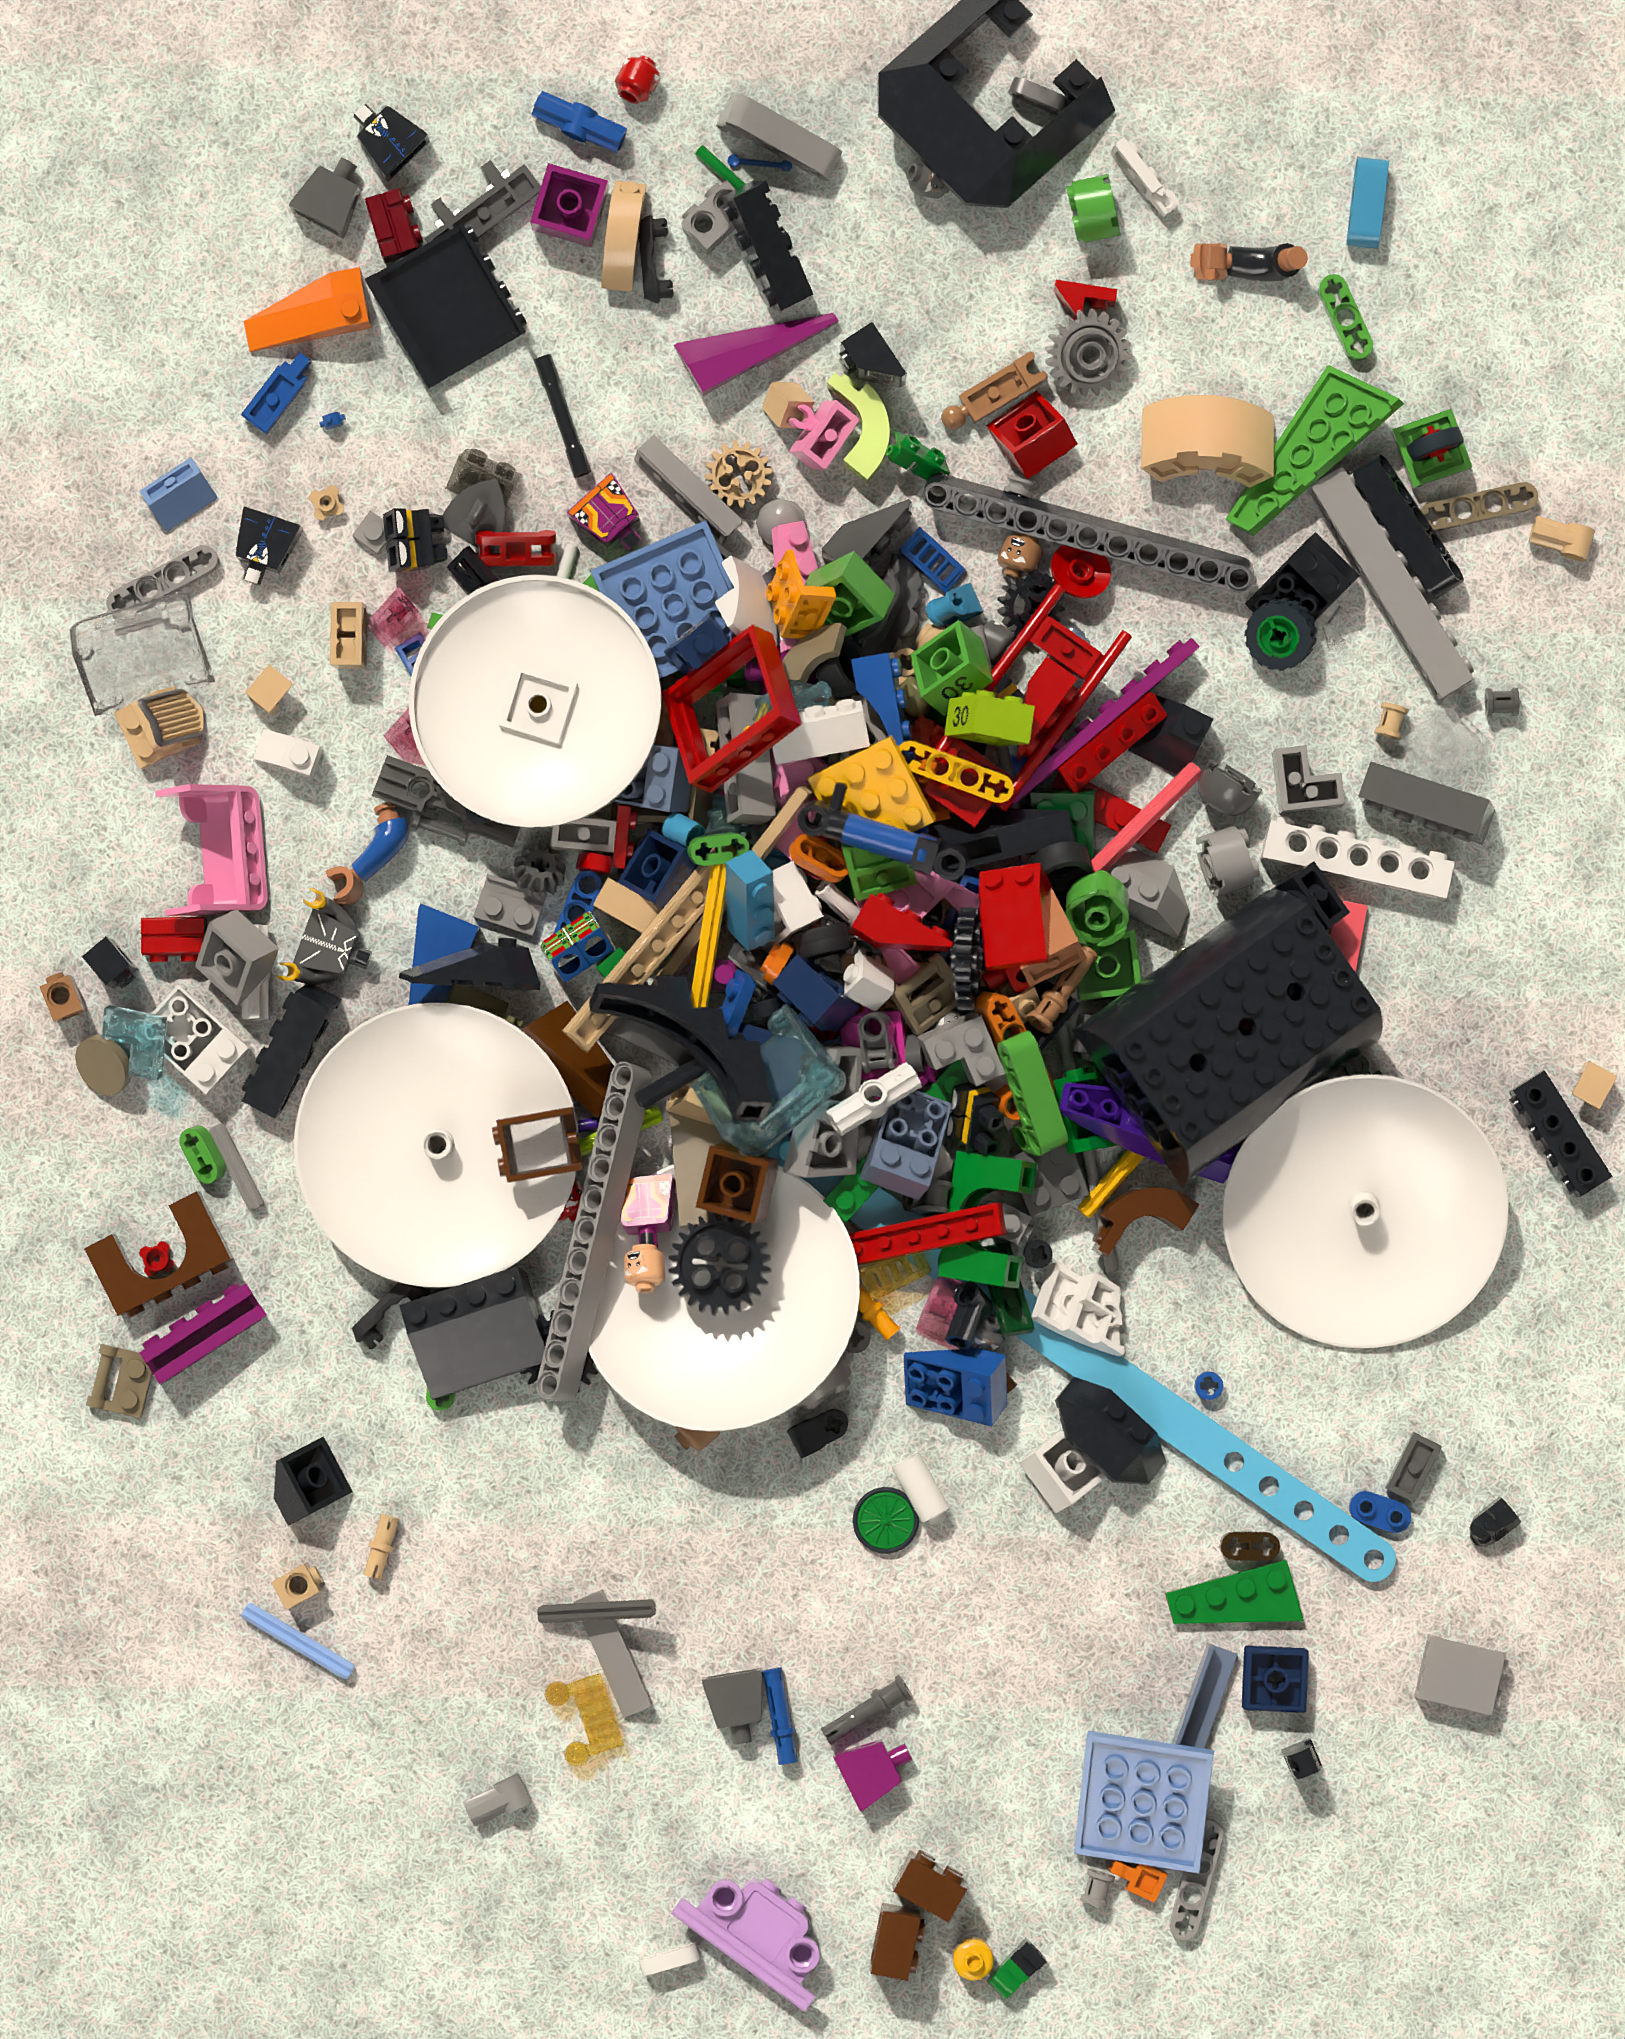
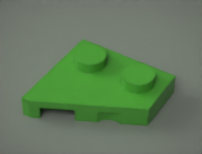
M840 843L856 902L867 899L870 894L877 896L878 893L884 894L917 884L914 869L909 868V864Z

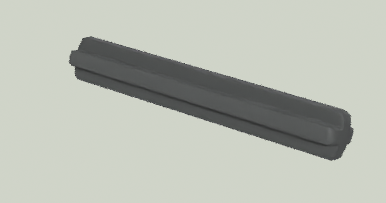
M652 1599L542 1605L537 1609V1615L540 1623L651 1618L656 1615V1603Z

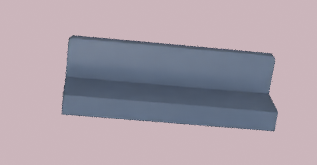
M1210 1643L1206 1644L1172 1744L1205 1748L1235 1664L1237 1653Z

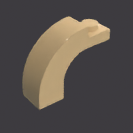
M615 181L606 229L601 288L632 292L636 273L640 223L646 196V184L632 181Z

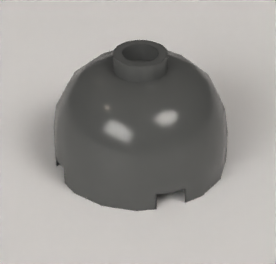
M1209 759L1198 780L1200 797L1207 803L1205 809L1220 818L1223 813L1229 816H1238L1250 810L1260 796L1262 789H1253L1256 783L1229 765H1226L1223 770L1216 767L1219 761Z

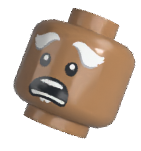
M1015 532V535L1007 536L997 557L998 564L1005 569L1003 574L1009 578L1014 576L1018 580L1021 579V571H1026L1031 576L1033 570L1037 569L1043 553L1042 548L1038 545L1039 540L1019 532Z

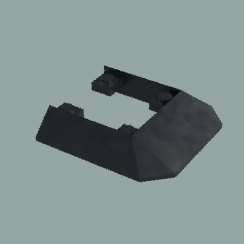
M1019 0L959 1L877 75L878 117L964 205L1009 208L1115 112L1102 77L1100 76L1096 79L1077 59L1055 77L1053 84L1071 103L1034 136L1013 116L994 131L953 89L967 76L969 71L955 58L951 51L988 18L1008 38L1013 36L1033 16Z

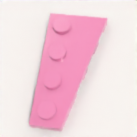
M804 521L777 525L772 529L774 568L776 569L777 563L782 560L786 549L793 550L805 585L810 572L818 569ZM783 638V641L780 642L781 653L789 652L801 639Z

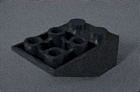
M1315 532L1259 588L1245 605L1254 613L1263 604L1273 599L1281 600L1282 598H1287L1290 601L1295 600L1299 602L1302 607H1306L1309 610V614L1313 615L1316 621L1360 575ZM1276 631V636L1279 639L1283 640L1284 636L1287 635L1285 631Z

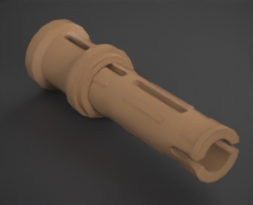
M1082 945L1087 959L1064 970L1052 990H1047L1042 994V1001L1036 1010L1027 1015L1028 1022L1035 1029L1049 1034L1053 1030L1052 1024L1058 1015L1067 1010L1068 998L1098 958L1097 953L1091 948Z

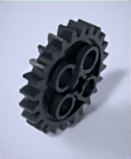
M961 907L958 923L955 924L954 947L951 946L952 974H954L953 990L956 993L955 1000L958 1010H974L977 994L980 993L981 970H984L983 943H981L982 926L979 924L980 917L977 907Z
M711 1213L710 1222L708 1223L700 1216V1226L697 1228L688 1223L690 1233L688 1235L682 1232L678 1233L683 1240L682 1244L672 1243V1247L678 1251V1255H671L668 1258L673 1263H677V1266L668 1269L669 1273L679 1276L672 1282V1285L674 1287L683 1285L678 1295L681 1298L690 1295L687 1303L690 1307L699 1302V1311L701 1313L708 1306L711 1307V1314L713 1316H716L719 1308H722L725 1315L729 1316L731 1306H734L740 1313L742 1312L741 1302L743 1301L752 1306L753 1303L750 1295L762 1296L757 1288L758 1285H768V1281L762 1277V1274L771 1273L772 1271L770 1267L763 1265L764 1262L772 1258L769 1254H762V1251L768 1247L767 1242L757 1243L762 1236L761 1232L757 1231L750 1234L753 1226L752 1223L748 1222L741 1227L740 1219L735 1218L733 1222H730L729 1216L723 1215L721 1221H718L714 1213ZM705 1239L713 1240L715 1247L711 1253L705 1255L699 1253L698 1247L701 1241ZM736 1243H742L746 1246V1252L740 1258L730 1256V1248ZM719 1257H723L727 1264H746L748 1269L740 1270L723 1266L721 1272H717L714 1265L693 1264L692 1260L701 1259L718 1262ZM699 1271H708L711 1275L708 1284L704 1286L696 1285L694 1283L695 1275ZM732 1274H738L742 1277L740 1287L734 1290L728 1289L725 1284L726 1279Z

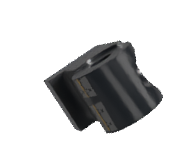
M1311 1738L1281 1749L1291 1776L1295 1780L1305 1778L1321 1770L1320 1766L1322 1764Z

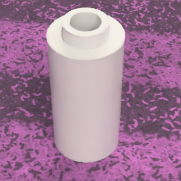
M919 1452L892 1467L922 1523L928 1521L931 1526L947 1517L944 1511L949 1509V1506Z

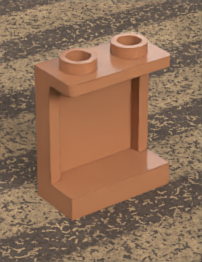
M1052 888L1049 962L1020 966L1030 987L1087 959Z

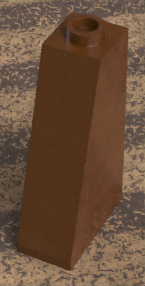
M567 1000L528 1024L521 1031L548 1055L564 1080L569 1094L598 1118L602 1113L614 1065L597 1042L589 1052H586L562 1031L576 1015L575 1010Z

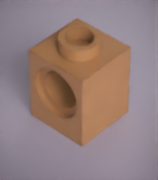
M63 972L47 977L45 979L47 984L39 986L54 1022L59 1023L87 1011L73 976H64ZM66 987L70 993L69 1000L65 1004L59 1005L55 1001V993L59 988Z

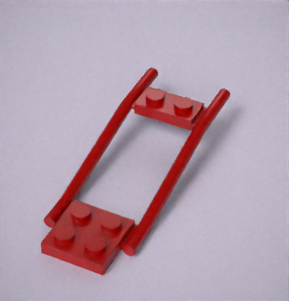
M1057 583L1054 584L1019 635L991 671L993 682L982 689V691H993L1029 641L1079 678L1085 680L1082 687L1015 778H1012L1011 775L957 738L943 736L935 747L937 750L1008 776L1013 783L1014 790L1011 798L1006 802L997 803L939 781L930 780L923 793L974 829L993 803L1001 810L1007 811L1132 638L1129 633L1122 630L1105 655H1103L1095 647L1052 617H1049L1048 614L1066 591ZM937 757L932 760L940 765V768L935 773L936 775H943L948 771L949 763L945 758ZM973 768L963 770L960 775L961 782L966 786L975 785L979 779L978 772ZM984 773L983 784L978 791L985 792V786L994 790V796L999 797L1001 793L1008 792V788L1004 786V780L1000 779L997 784L989 782L988 778L991 775Z

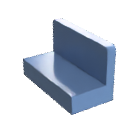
M192 457L139 491L166 531L217 499L216 493Z

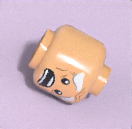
M652 1244L632 1246V1250L624 1256L625 1282L636 1287L637 1292H653L655 1286L665 1281V1256L663 1252L657 1250V1246Z

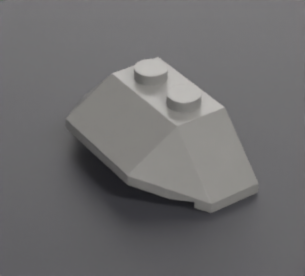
M1104 847L1096 850L1094 856L1090 857V860H1092ZM1130 848L1107 870L1111 876L1121 881L1128 891L1129 917L1177 938L1189 909L1174 866Z

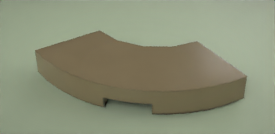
M834 623L820 627L804 636L792 647L782 661L789 685H806L810 674L819 664L829 658L840 655L847 630L846 626L842 623Z

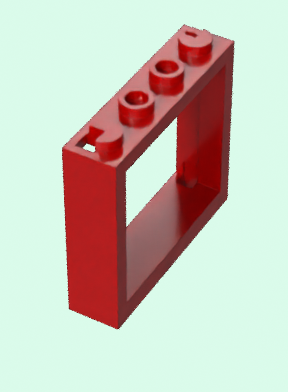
M753 624L743 630L698 669L688 673L662 693L689 784L709 793H712L802 725L772 633ZM757 656L773 709L708 757L692 705Z

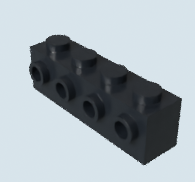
M1545 1070L1538 1072L1509 1091L1512 1096L1509 1099L1512 1108L1518 1115L1523 1113L1529 1123L1526 1126L1528 1133L1535 1142L1540 1140L1546 1149L1543 1152L1544 1158L1551 1168L1557 1166L1563 1176L1559 1180L1569 1195L1574 1193L1576 1197H1582L1613 1177Z

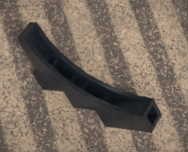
M671 975L655 976L652 985L614 984L611 982L597 983L589 1000L590 1012L615 1015L633 1020L663 1033L684 1047L713 1077L727 1102L732 1121L763 1122L772 1105V1099L759 1041L729 1040L723 1010L708 1007L693 1008L686 977Z

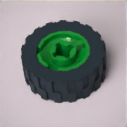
M1282 598L1281 600L1273 599L1263 604L1252 614V617L1248 619L1246 624L1247 629L1244 636H1246V647L1250 650L1249 654L1258 661V664L1267 666V669L1283 671L1287 668L1296 667L1310 655L1313 650L1312 647L1317 641V627H1315L1313 615L1311 616L1308 612L1309 610L1306 607H1302L1299 602L1295 600L1290 601L1287 598ZM1276 631H1285L1287 635L1284 636L1283 640L1279 639L1276 636Z

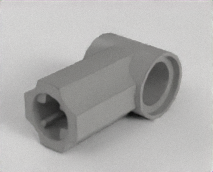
M519 1773L494 1784L493 1788L464 1801L467 1814L474 1827L492 1820L503 1813L510 1814L532 1803Z

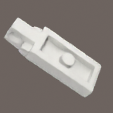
M1125 137L1119 140L1111 150V155L1147 201L1150 200L1162 217H1165L1180 204L1172 190H1166L1165 187H1162L1158 173L1152 167L1148 168L1141 159L1142 154L1134 143H1129Z

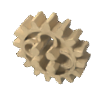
M734 440L733 448L730 449L725 444H722L723 453L719 454L713 451L712 457L715 462L706 463V468L712 471V473L705 475V481L713 482L709 488L713 492L717 491V496L721 500L727 499V506L729 508L733 506L734 502H738L740 509H744L745 501H749L751 505L755 506V496L758 495L761 498H765L766 493L762 488L771 487V481L765 478V476L772 475V469L764 467L769 462L768 456L760 458L761 448L757 447L754 451H751L750 442L748 441L744 444V447H739L737 440ZM733 456L737 459V468L740 472L745 471L749 463H756L758 465L756 472L747 471L744 473L745 483L752 487L749 493H743L740 490L741 486L738 478H733L727 487H722L719 484L721 478L730 479L734 476L732 466L725 462L728 457Z

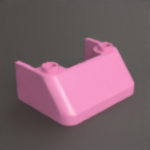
M188 784L156 790V797H179L182 816L188 822L200 824L204 884L194 885L188 892V906L166 909V916H205L227 914L235 909L239 912L263 909L268 900L261 808L257 791L251 786L205 784Z

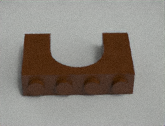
M196 1191L168 1205L184 1236L186 1252L180 1267L173 1274L165 1278L151 1279L137 1272L130 1263L116 1234H111L84 1248L117 1316L126 1314L129 1319L145 1311L144 1304L152 1300L159 1304L173 1296L171 1292L173 1289L182 1285L184 1290L202 1282L199 1276L209 1271L214 1276L229 1268L227 1262L234 1258L201 1192Z

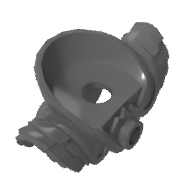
M892 553L891 562L888 564L885 577L878 576L895 594L884 618L851 634L854 637L853 641L857 643L865 657L884 653L895 654L900 648L902 638L913 635L919 627V617L915 610L922 601L921 588L924 585V581L915 566L899 554Z

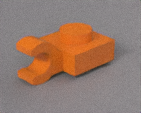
M1112 1860L1108 1868L1111 1873L1128 1880L1125 1886L1127 1891L1153 1903L1156 1902L1168 1876L1167 1872L1154 1866L1136 1864L1135 1867H1132L1118 1860Z

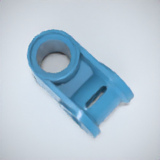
M971 583L951 589L944 597L933 599L926 606L928 618L938 627L953 624L958 620L965 622L984 612Z

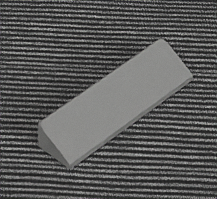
M651 436L637 450L634 461L698 523L706 520L713 537L720 544L724 545L741 524V518L656 436Z
M603 1589L574 1601V1603L608 1602ZM582 1621L623 1718L651 1708L653 1706L617 1621Z

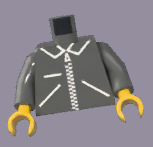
M309 888V890L316 894V898L311 903L303 899V903L313 908L293 963H279V965H284L288 968V975L286 977L277 975V978L282 981L294 980L304 984L319 985L333 982L339 975L345 976L349 964L366 969L372 952L356 946L360 934L355 932V921L343 906L325 897L321 891Z

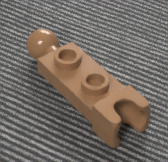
M1028 352L1012 364L960 394L958 398L963 405L960 407L955 405L946 407L941 414L943 425L950 430L959 429L964 425L966 417L969 415L975 424L1023 394L1045 383L1048 380L1046 372L1042 371L1032 375L1026 369L1034 361V352Z

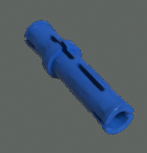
M782 1667L762 1670L773 1730H770L771 1737H774L778 1765L798 1762L793 1733H796L795 1726L791 1725Z

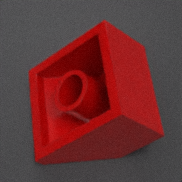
M1037 390L986 425L1011 463L1027 480L1078 445L1065 418Z

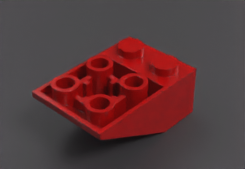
M1046 656L1030 678L1025 688L1023 704L1034 706L1030 743L1017 745L1015 757L1017 761H1020L1023 756L1028 759L1040 744L1041 739L1037 737L1042 730L1048 733L1060 715L1056 712L1058 707L1062 705L1066 708L1078 690L1074 686L1078 678L1048 656Z
M878 893L877 897L870 894L849 930L851 934L875 948L947 952L953 942L948 940L950 937L949 933L935 925L932 929L921 924L922 917L908 909L904 913L893 907L895 901L882 893Z

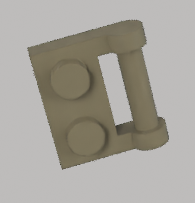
M938 953L933 954L925 966L900 986L894 985V994L890 997L897 1005L911 1032L917 1036L924 1033L956 1007V993L953 990L954 975L944 958ZM937 972L939 978L909 1001L906 996Z
M100 1344L99 1353L101 1358L92 1394L87 1397L86 1406L142 1418L153 1373L139 1352ZM113 1357L122 1359L113 1399L109 1401L103 1398Z

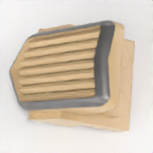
M176 686L157 690L114 712L140 769H145L169 756H175L201 743L200 736L204 732V708L186 690L177 689Z

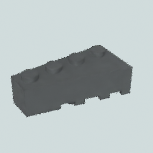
M1372 761L1369 764L1358 795L1361 802L1365 803L1364 808L1377 813H1382V810L1394 813L1393 817L1401 821L1411 823L1414 820L1422 823L1423 827L1435 832L1444 831L1453 834V837L1466 842L1472 841L1483 845L1495 813V809L1489 799Z

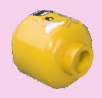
M964 1938L958 1942L953 1950L952 1960L954 1969L965 1980H981L992 1970L994 1963L992 1950L988 1943L981 1938Z

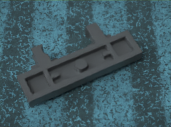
M490 160L481 166L480 169L486 174L491 184L486 187L487 192L463 210L460 211L458 208L454 212L446 207L441 197L430 204L439 219L434 222L437 229L426 236L425 240L429 243L460 223H463L465 228L471 225L479 239L539 194L541 185L525 164L511 174L507 169L500 173Z

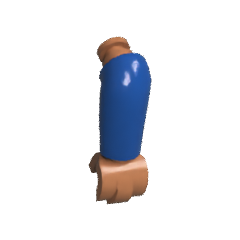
M385 802L374 808L375 815H379L377 818L378 825L374 828L375 835L361 855L351 864L353 867L351 870L342 866L326 870L327 877L333 882L342 878L347 879L344 889L336 893L333 901L337 904L348 906L358 902L364 891L362 880L367 882L405 845L408 839L409 826L406 818H400L399 813L394 812L397 808L396 805Z

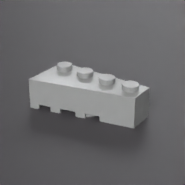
M842 1044L814 1045L783 1172L805 1178L856 1174L858 1126L841 1136L832 1127L826 1111L859 1091L862 1066L861 1048Z

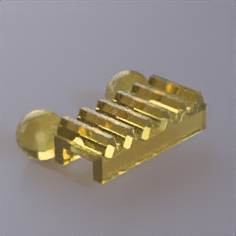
M601 1672L568 1684L554 1681L546 1687L545 1699L552 1706H562L568 1701L569 1696L574 1695L589 1740V1744L585 1745L582 1742L575 1741L565 1748L564 1757L569 1765L580 1767L588 1761L590 1756L624 1746Z

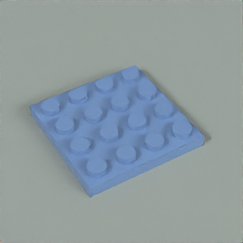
M706 520L590 570L598 591L625 611L640 629L654 656L659 678L679 670L664 650L707 614H712L730 636V641L737 636L727 627L715 604L716 600L732 590L734 586L721 563L724 560Z
M1088 1731L1074 1854L1199 1873L1202 1861L1214 1750Z

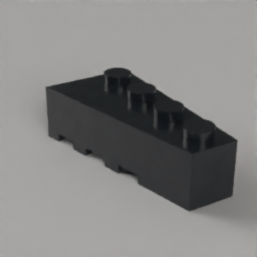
M305 984L295 993L290 992L282 1006L286 1012L282 1020L277 1019L269 1032L272 1040L268 1048L263 1046L256 1058L255 1063L259 1067L255 1075L250 1073L243 1084L242 1091L246 1093L242 1102L274 1119L282 1113L301 1077L299 1074L300 1069L303 1070L314 1053L313 1042H318L329 1025L328 1020L325 1019L327 1014L334 1008H338L342 1000L341 998L316 985Z

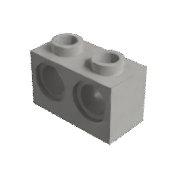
M727 180L721 185L719 183L714 184L704 195L707 199L699 206L693 204L682 215L684 219L681 222L682 229L707 255L735 230L733 223L726 221L722 211L717 206L721 200L720 197L736 190ZM700 220H708L711 222L712 228L706 233H701L695 229V225Z

